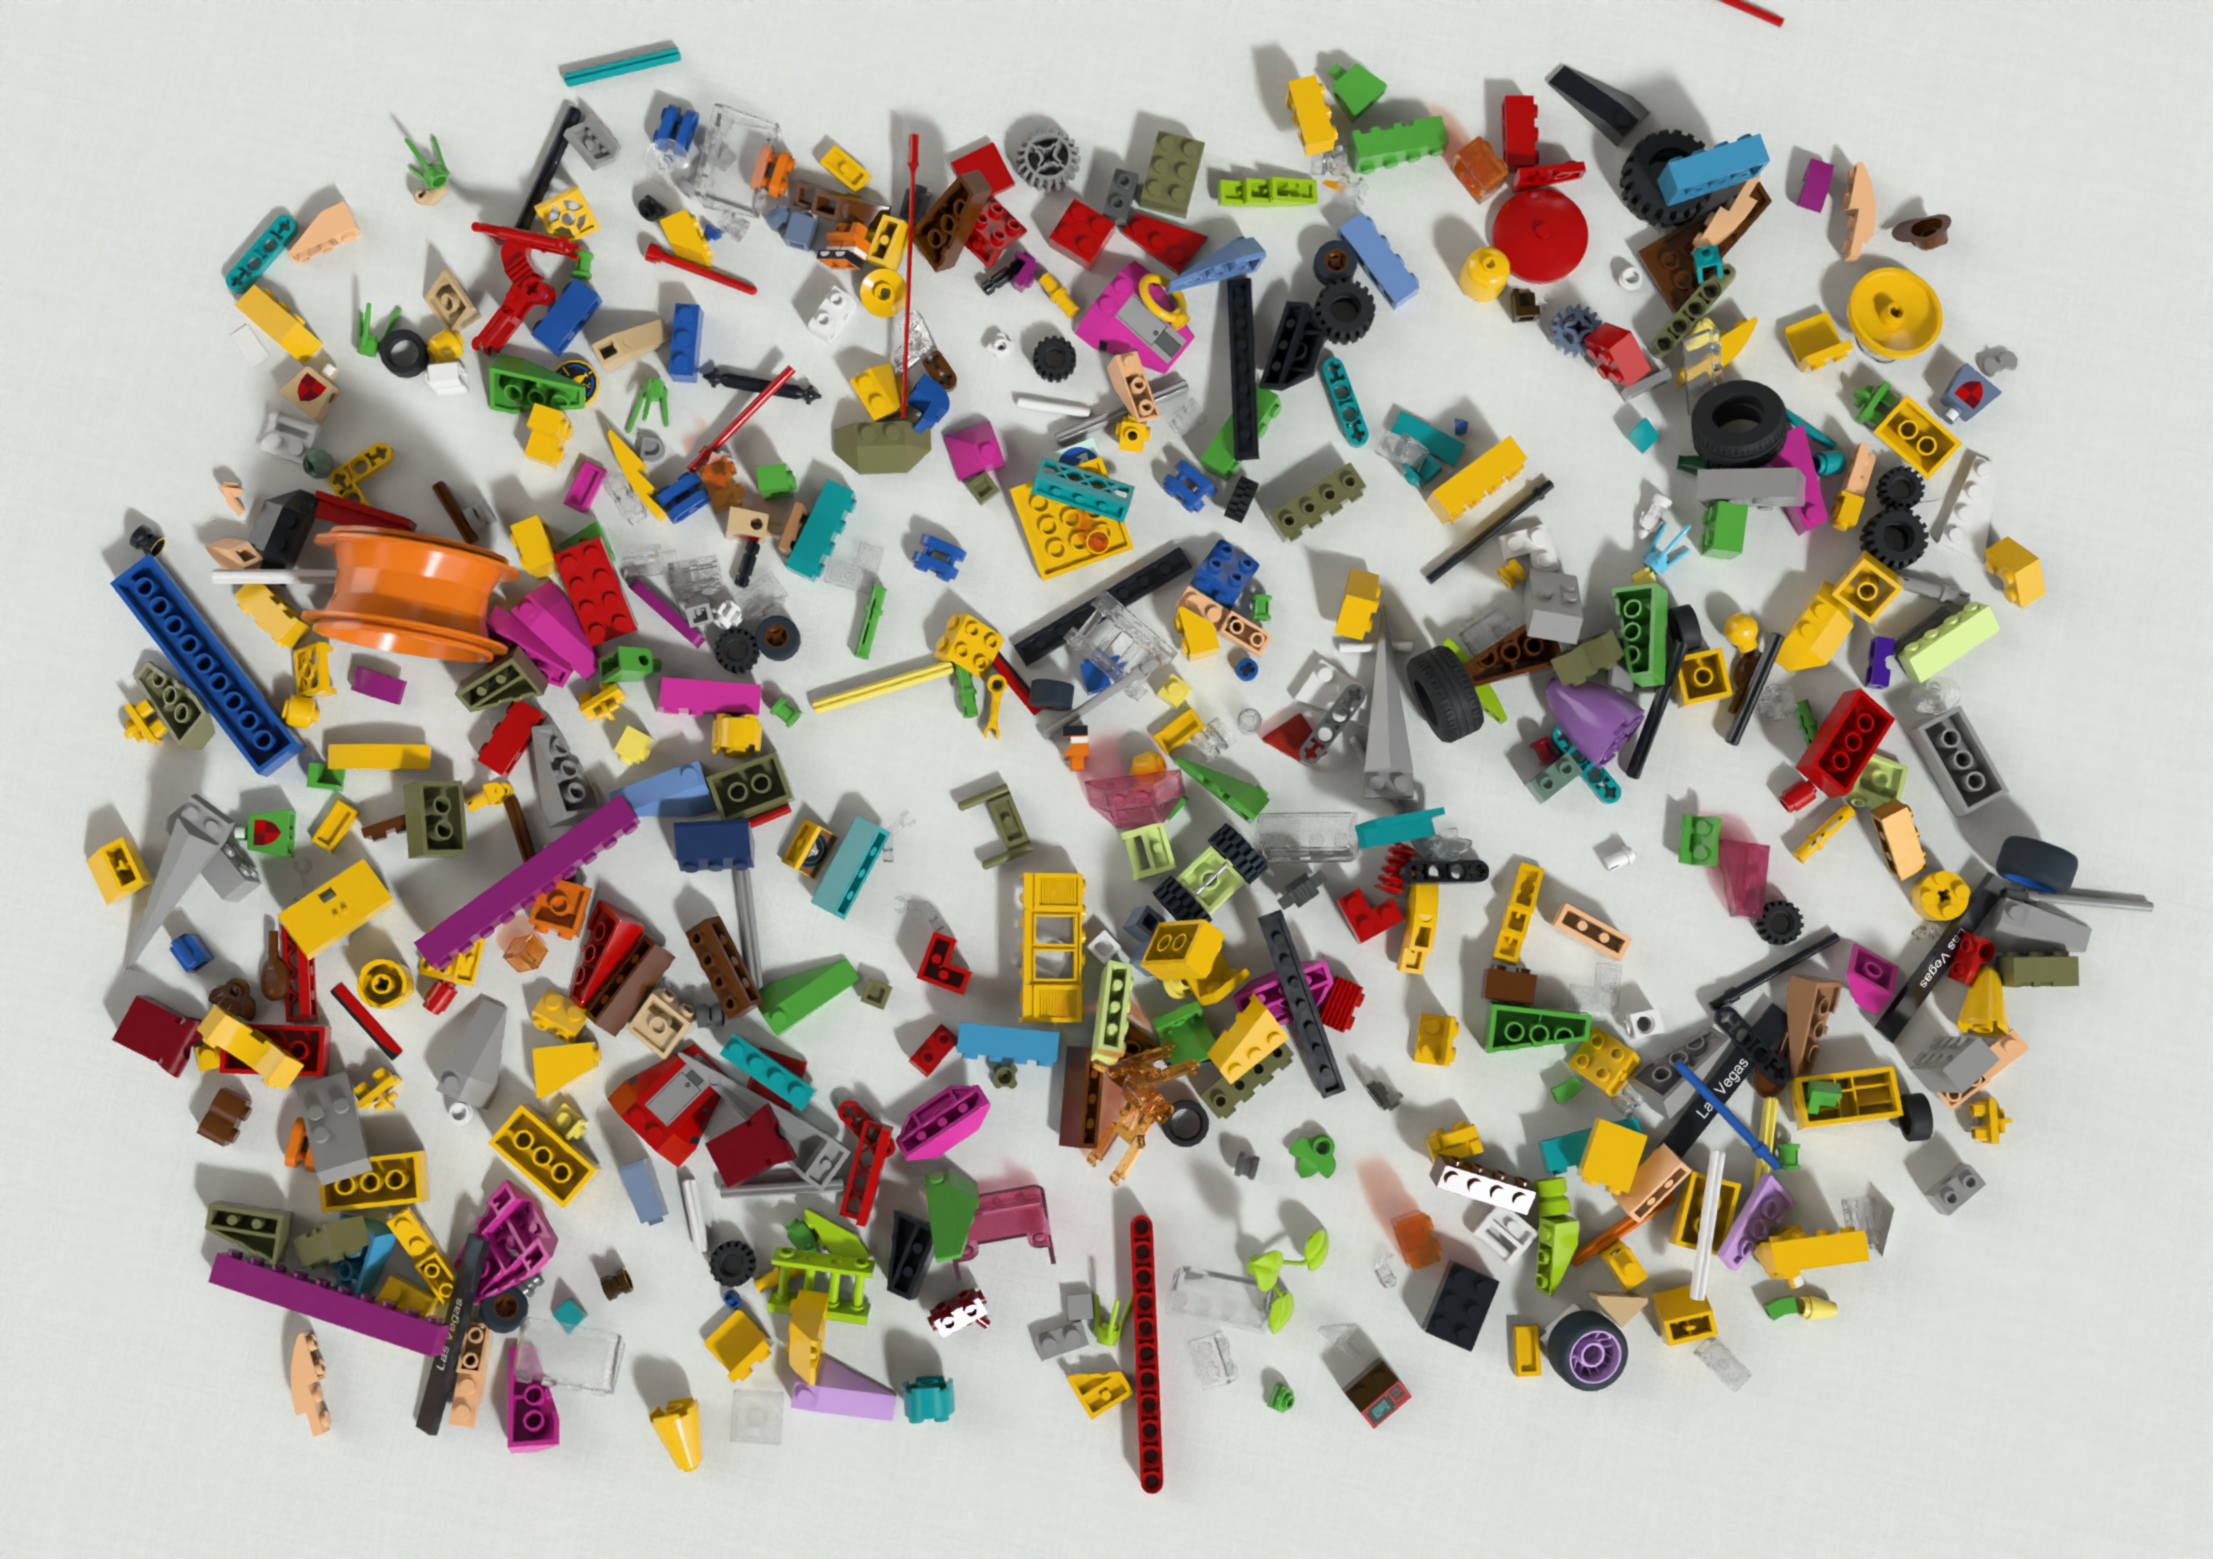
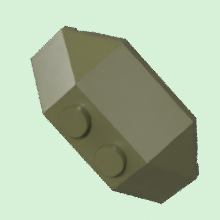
M908 421L853 423L834 429L835 455L841 458L859 475L908 473L931 451V429L927 427L922 434H919L913 430L916 423Z

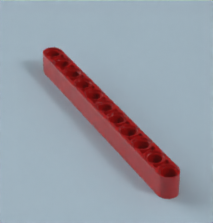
M1137 1214L1130 1221L1140 1481L1145 1492L1155 1494L1163 1487V1459L1153 1225L1147 1215ZM1144 1219L1148 1222V1229L1145 1232L1140 1233L1134 1229V1224L1137 1220ZM1141 1244L1149 1247V1254L1144 1258H1140L1135 1254L1137 1246ZM1140 1270H1147L1151 1275L1146 1283H1140L1136 1279V1275ZM1143 1295L1149 1296L1152 1300L1150 1306L1147 1308L1139 1307L1137 1304L1139 1297ZM1142 1321H1149L1153 1325L1149 1333L1145 1334L1139 1331L1138 1326ZM1149 1346L1154 1350L1152 1357L1144 1359L1139 1355L1141 1348ZM1144 1372L1154 1374L1155 1378L1151 1384H1144L1140 1380ZM1147 1397L1153 1398L1156 1401L1155 1406L1150 1410L1143 1408L1141 1405L1142 1401ZM1153 1423L1157 1427L1156 1432L1153 1435H1146L1142 1431L1145 1424ZM1147 1449H1154L1158 1455L1156 1459L1149 1461L1144 1458L1145 1451ZM1153 1474L1159 1478L1155 1486H1148L1145 1483V1478L1148 1475Z

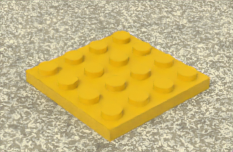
M1102 457L1073 466L1109 478ZM1068 476L1072 481H1080L1076 476ZM1034 481L1010 489L1042 581L1134 549L1125 522L1122 523L1033 494L1031 489ZM1092 483V484H1091L1094 488H1097V489H1102V488H1103L1100 484H1097V483ZM1094 530H1102L1110 537V547L1102 554H1094L1087 547V536ZM1094 532L1090 535L1088 545L1091 550L1102 552L1108 547V537L1103 532Z

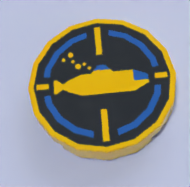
M569 360L560 364L554 370V372L585 385V407L596 399L600 380L596 371L588 363L580 360Z

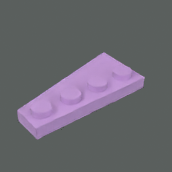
M1762 1174L1716 1254L1730 1270L1737 1271L1755 1251V1244L1759 1240H1764L1769 1235V1228L1774 1223L1778 1224L1784 1218L1783 1212L1787 1208L1792 1209L1796 1204L1771 1174Z

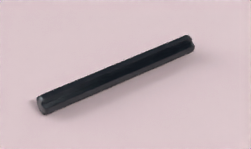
M1772 632L1769 636L1726 735L1725 742L1732 746L1739 745L1783 644V635Z

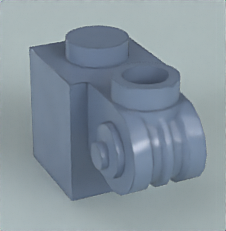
M777 204L776 208L770 210L767 214L769 227L775 232L782 231L786 227L787 230L784 236L786 245L810 252L818 227L816 218L805 211H800L799 213L790 212L791 209L789 207Z

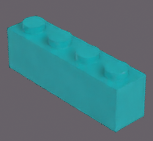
M827 479L785 564L788 571L812 582L815 581L816 577H821L825 569L823 562L827 555H832L836 546L834 540L837 534L841 535L847 524L844 520L848 512L852 513L856 507L857 500L855 499L854 491Z
M857 815L850 824L845 839L839 845L831 865L827 867L822 882L814 891L811 903L845 920L891 833Z
M734 1033L720 1052V1055L800 1111L805 1110L818 1091L816 1087L738 1033Z
M1635 1117L1611 1122L1641 1133L1638 1119ZM1592 1128L1538 1141L1545 1171H1552L1553 1175L1568 1172L1567 1167L1576 1165L1578 1169Z

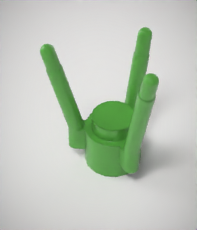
M432 136L431 139L439 165L435 163L428 164L409 138H405L406 144L423 165L424 174L411 165L408 167L409 170L420 178L429 189L443 187L448 181L447 175L450 172L445 166L436 137Z
M368 302L366 304L364 321L363 312H359L356 353L376 357V353L380 352L381 343L390 334L398 319L401 308L396 309L380 341L377 342L376 336L369 335L371 303Z
M657 378L645 379V384L641 387L640 396L626 430L628 434L631 433L644 398L646 402L642 420H647L651 401L658 402L659 398H661L663 423L665 427H668V390L664 389V381Z

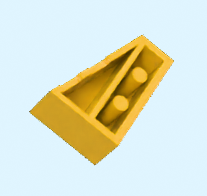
M254 284L235 306L304 365L323 344L303 327L306 322L295 312L292 316L288 314L291 311L288 306L281 300L276 303L274 300L277 297L266 287L261 290Z
M245 584L234 595L239 601L237 606L247 615L251 614L256 619L254 622L262 630L268 631L273 636L272 639L282 648L287 646L294 649L313 630V627L304 621L268 584Z
M1254 993L1249 998L1251 1002L1243 1013L1239 1011L1235 1016L1237 1021L1230 1030H1225L1207 1053L1208 1057L1230 1084L1289 1038Z

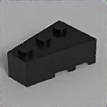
M894 1210L887 1291L907 1300H915L935 1255L930 1222L903 1210Z

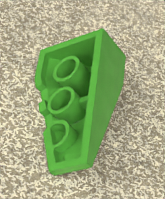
M500 353L489 367L490 409L521 414L522 411L532 410L534 403L559 411L584 409L585 385L526 359Z
M1180 757L1175 760L1174 764L1249 824L1254 821L1270 801L1267 798L1268 792L1259 785L1254 787L1249 783Z
M847 959L770 982L759 990L764 1003L758 1006V1009L775 1035L781 1036L861 978Z
M949 1169L924 1174L936 1263L962 1258L968 1240V1231L970 1225H973L975 1210L980 1205L978 1185L976 1182Z

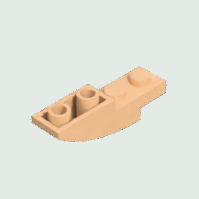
M1859 161L1847 172L1845 182L1849 183L1848 189L1844 192L1841 205L1844 206L1843 215L1850 216L1846 226V230L1849 231L1848 239H1845L1842 247V253H1845L1843 262L1852 264L1860 257L1862 243H1867L1874 236L1876 215L1872 183L1864 163Z
M1760 175L1739 183L1736 187V190L1739 191L1736 198L1731 196L1724 208L1720 206L1716 213L1710 212L1704 222L1707 228L1704 233L1699 231L1692 242V245L1695 246L1693 251L1704 246L1718 245L1736 230L1757 202V200L1750 197V194L1759 181Z
M1189 585L1186 586L1174 606L1177 609L1184 607L1213 623L1217 635L1259 657L1272 637L1271 634L1234 611L1227 610Z
M2013 1028L2009 1030L2008 1034L2004 1033L2003 1036L1996 1039L1993 1043L1989 1042L1987 1044L2000 1060L1964 1093L1936 1092L1951 1111L1991 1081L1990 1078L2030 1049Z
M468 1322L456 1370L458 1377L448 1422L449 1425L469 1428L476 1427L479 1406L484 1396L492 1330L488 1329L484 1323Z
M309 1330L298 1334L291 1362V1392L296 1416L303 1413L307 1414L313 1437L330 1430L331 1418L328 1411L324 1410L322 1404L324 1400L322 1389L319 1386L317 1387L316 1382L325 1378L326 1367L324 1361L319 1359L317 1353V1338Z

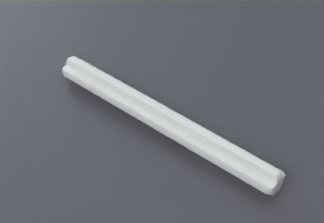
M325 569L212 570V582L215 584H335L337 570Z
M1711 1150L1690 1289V1298L1699 1301L1705 1298L1725 1160V1152Z

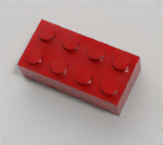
M602 535L554 552V560L591 647L637 630V620Z
M1861 688L1843 692L1795 768L1829 798L1847 796L1895 718Z
M247 1024L253 1031L257 1029L272 1039L273 1043L287 1050L304 1065L297 1076L328 1077L331 1027ZM221 1048L219 1073L260 1075L246 1063Z

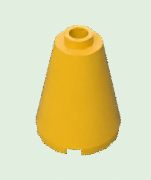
M1989 966L1980 967L1972 986H1969L1956 1025L1957 1029L1961 1032L1968 1034L1969 1029L1976 1031V1036L2001 1037L2004 1035V1032L2008 1034L2009 1026L2001 975L1999 972H1996L1995 968Z
M683 1397L667 1402L668 1407L662 1410L660 1406L654 1408L648 1416L676 1467L679 1470H684V1472H690L697 1469L698 1464L702 1461L699 1403L693 1397Z

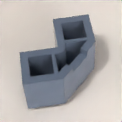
M1148 905L1135 908L1122 929L1140 942L1129 963L1146 977L1154 975L1140 966L1141 961L1159 922H1166V919Z

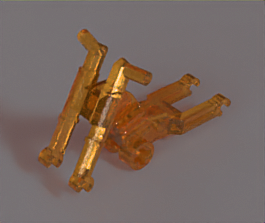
M1170 1040L1164 1041L1160 1047L1145 1050L1140 1054L1119 1060L1113 1065L1095 1059L1091 1064L1092 1068L1106 1074L1110 1079L1127 1075L1123 1082V1092L1121 1093L1127 1104L1120 1109L1119 1114L1121 1116L1119 1120L1110 1123L1098 1142L1097 1149H1094L1087 1157V1162L1092 1167H1095L1096 1160H1103L1118 1135L1130 1145L1109 1177V1181L1115 1186L1119 1185L1118 1181L1120 1178L1122 1180L1126 1179L1127 1173L1145 1147L1144 1136L1150 1126L1155 1121L1159 1124L1165 1123L1173 1114L1174 1106L1164 1099L1155 1090L1154 1086L1173 1081L1175 1078L1186 1074L1191 1077L1197 1074L1195 1068H1198L1200 1063L1193 1058L1173 1066L1169 1065L1165 1069L1156 1068L1151 1064L1173 1056L1174 1053L1170 1050L1174 1049L1176 1045Z

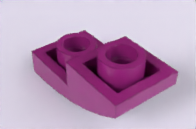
M1810 158L1802 179L1804 185L1796 203L1797 206L1821 213L1830 186L1834 165Z
M357 666L350 690L400 705L407 681Z

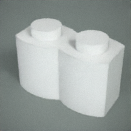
M459 361L428 364V370H425V380L427 385H431L433 391H437L438 395L470 392L468 372L466 368H462Z

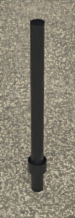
M1834 932L1738 987L1734 988L1732 986L1725 990L1723 995L1708 1003L1710 1009L1715 1011L1728 1003H1735L1740 1000V996L1839 942L1838 934Z

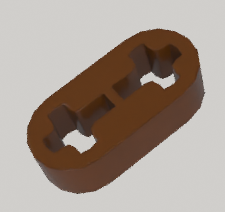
M927 350L922 356L924 369L930 378L939 384L942 383L940 373L943 372L947 378L952 377L949 386L945 383L941 386L947 393L953 391L957 386L955 372L938 350ZM930 356L934 359L938 357L937 364L939 368L937 370L933 364L928 365V358Z

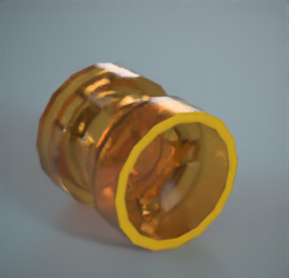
M1094 530L1086 537L1085 547L1091 554L1101 555L1110 547V537L1102 530Z

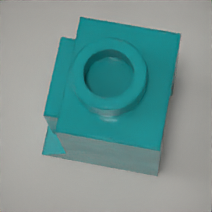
M1717 245L1704 246L1693 251V264L1699 284L1704 283L1702 268L1715 266L1718 279L1723 278L1722 261Z

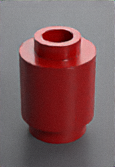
M1800 779L1784 790L1778 799L1788 813L1797 812L1816 799L1815 793L1817 789L1810 780Z
M436 979L423 999L425 1001L422 1006L439 1016L442 1011L445 1012L458 993L455 989L456 984Z

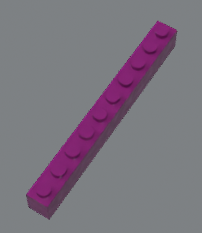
M619 794L419 938L414 944L432 968L438 970L439 968L444 969L452 964L454 957L460 953L465 954L474 947L473 944L480 938L486 939L495 932L494 928L501 923L506 924L513 920L516 912L522 908L527 909L536 902L535 899L538 896L553 891L557 886L556 883L563 878L565 880L571 878L576 874L577 868L583 864L588 865L597 858L596 854L603 849H611L617 844V839L624 834L630 835L638 828L637 825L641 823L621 794Z
M229 1249L228 1252H221L216 1255L208 1280L209 1283L430 1357L439 1356L443 1353L451 1325L443 1323V1318L435 1315L425 1317L420 1315V1310L406 1307L404 1310L397 1307L398 1303L389 1300L379 1302L375 1300L376 1296L372 1294L360 1293L358 1295L353 1293V1288L338 1285L337 1288L331 1286V1281L322 1278L313 1280L308 1278V1273L302 1271H294L292 1273L286 1271L287 1267L278 1264L274 1266L272 1264L271 1266L265 1264V1259L255 1256H250V1258L244 1257V1252Z

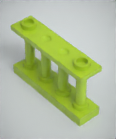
M776 1247L771 1264L780 1266L778 1290H772L767 1312L792 1315L790 1314L791 1300L796 1299L798 1293L788 1291L790 1267L805 1269L803 1290L809 1291L814 1289L815 1270L830 1272L826 1320L867 1325L871 1303L863 1302L865 1277L872 1278L876 1260H870L865 1257L855 1258L796 1250L791 1247ZM840 1274L855 1276L853 1300L838 1298Z

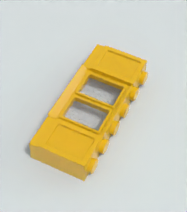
M1021 873L1019 874V879H1023V893H1020L1019 900L1020 903H1023V917L1019 920V927L1023 928V942L1019 943V952L1023 953L1022 967L1019 968V977H1022V992H1019L1018 998L1019 1002H1022V1017H1018V1022L1082 1023V1018L1085 1015V1005L1082 1003V993L1085 991V979L1082 978V968L1085 967V954L1082 953V943H1085V929H1082V919L1085 918L1086 914L1085 904H1083L1086 882L1083 880V874Z

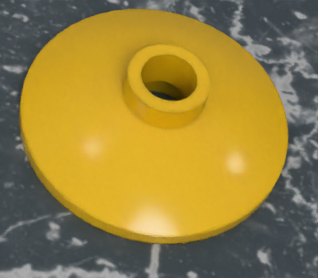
M877 269L869 273L863 280L860 288V297L864 307L877 317L887 318L898 314L904 308L906 299V282L902 276L890 269ZM884 288L888 289L890 292V295L887 298L882 296V290Z

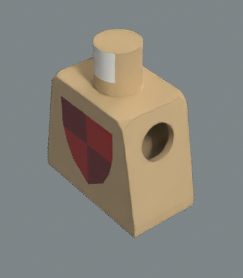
M329 363L319 373L307 366L278 392L322 425L340 394V390L331 384L339 371Z
M730 506L725 538L764 543L766 536L780 539L782 524L768 522L769 514ZM756 524L760 526L761 529L755 530L751 526Z

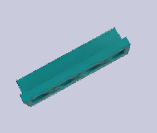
M1042 457L1031 493L1123 523L1135 486ZM1045 466L1054 469L1056 473L1044 472L1043 468ZM1068 476H1076L1080 481H1072ZM1097 483L1100 484L1103 488L1097 489L1094 488L1091 484ZM1119 490L1127 493V497L1124 498L1118 496L1114 491Z
M1444 807L1378 818L1354 825L1360 850L1436 835L1432 818L1444 815Z

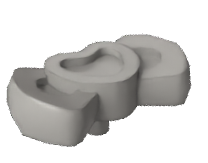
M2006 351L2004 354L2002 353L1992 358H1984L1981 364L1982 372L1988 377H1993L1996 372H2001L2005 368L2015 370L2018 359L2011 351Z

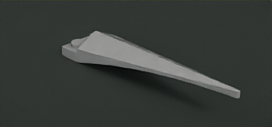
M1383 605L1380 615L1363 769L1364 799H1410L1414 797L1413 765L1385 605Z
M193 794L189 797L181 816L177 817L125 970L133 967L167 916L227 841L235 824L234 820L198 794Z
M678 1052V1056L746 1121L761 1107L770 1103L779 1121L780 1134L789 1140L798 1159L787 1161V1163L802 1179L823 1192L852 1152L851 1149L834 1138L830 1133L687 1054Z

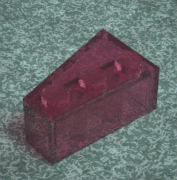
M1726 839L1719 840V866L1723 874L1724 890L1730 917L1749 920L1762 919L1770 845Z

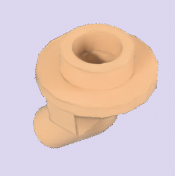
M224 482V487L218 486L223 496L226 497L227 503L238 516L245 512L246 509L236 499L244 491L243 488H239V483Z

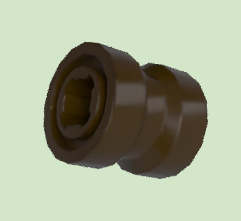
M625 1268L616 1271L615 1276L607 1275L600 1278L602 1289L609 1301L618 1298V1295L621 1293L627 1294L634 1291L632 1280Z

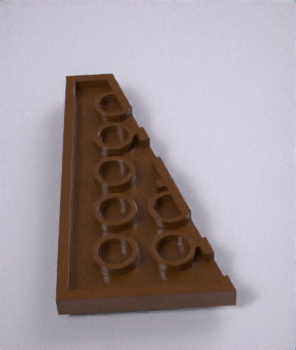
M1760 181L1757 182L1750 194V197L1757 200L1750 213L1736 230L1717 245L1721 260L1772 202ZM1729 199L1636 253L1673 314L1700 285L1693 264L1694 258L1691 254L1695 248L1692 242L1699 231L1704 233L1707 228L1704 222L1710 212L1716 213L1720 206L1724 208ZM1715 266L1702 268L1703 280Z

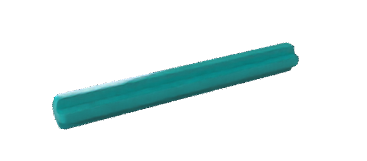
M672 47L564 73V80L567 87L677 62L681 60V55L678 47Z

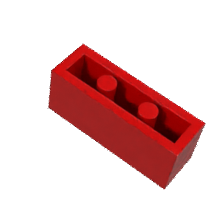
M1505 95L1501 104L1503 173H1516L1518 168L1535 167L1539 163V150H1535L1539 129L1535 127L1534 121L1538 116V104H1534V95Z
M522 700L512 701L505 711L506 717L502 723L498 722L492 730V738L488 743L485 742L478 752L480 756L477 760L506 778L531 743V728L533 726H542L547 718L546 715Z

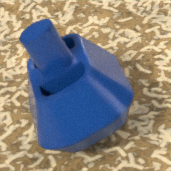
M708 224L705 226L704 232L707 234L705 238L707 242L711 238L714 241L722 238V233L714 225Z
M1454 419L1455 435L1461 436L1467 433L1468 422L1463 419Z
M728 1290L722 1297L723 1302L731 1310L738 1309L742 1304V1299L734 1290Z

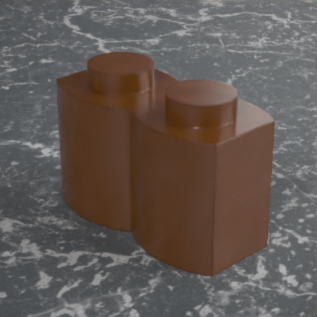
M227 1087L220 1088L208 1112L201 1121L197 1133L223 1147L228 1146L230 1143L233 1144L240 1135V1130H238L242 1121L245 1122L252 1112L250 1107L252 1100Z

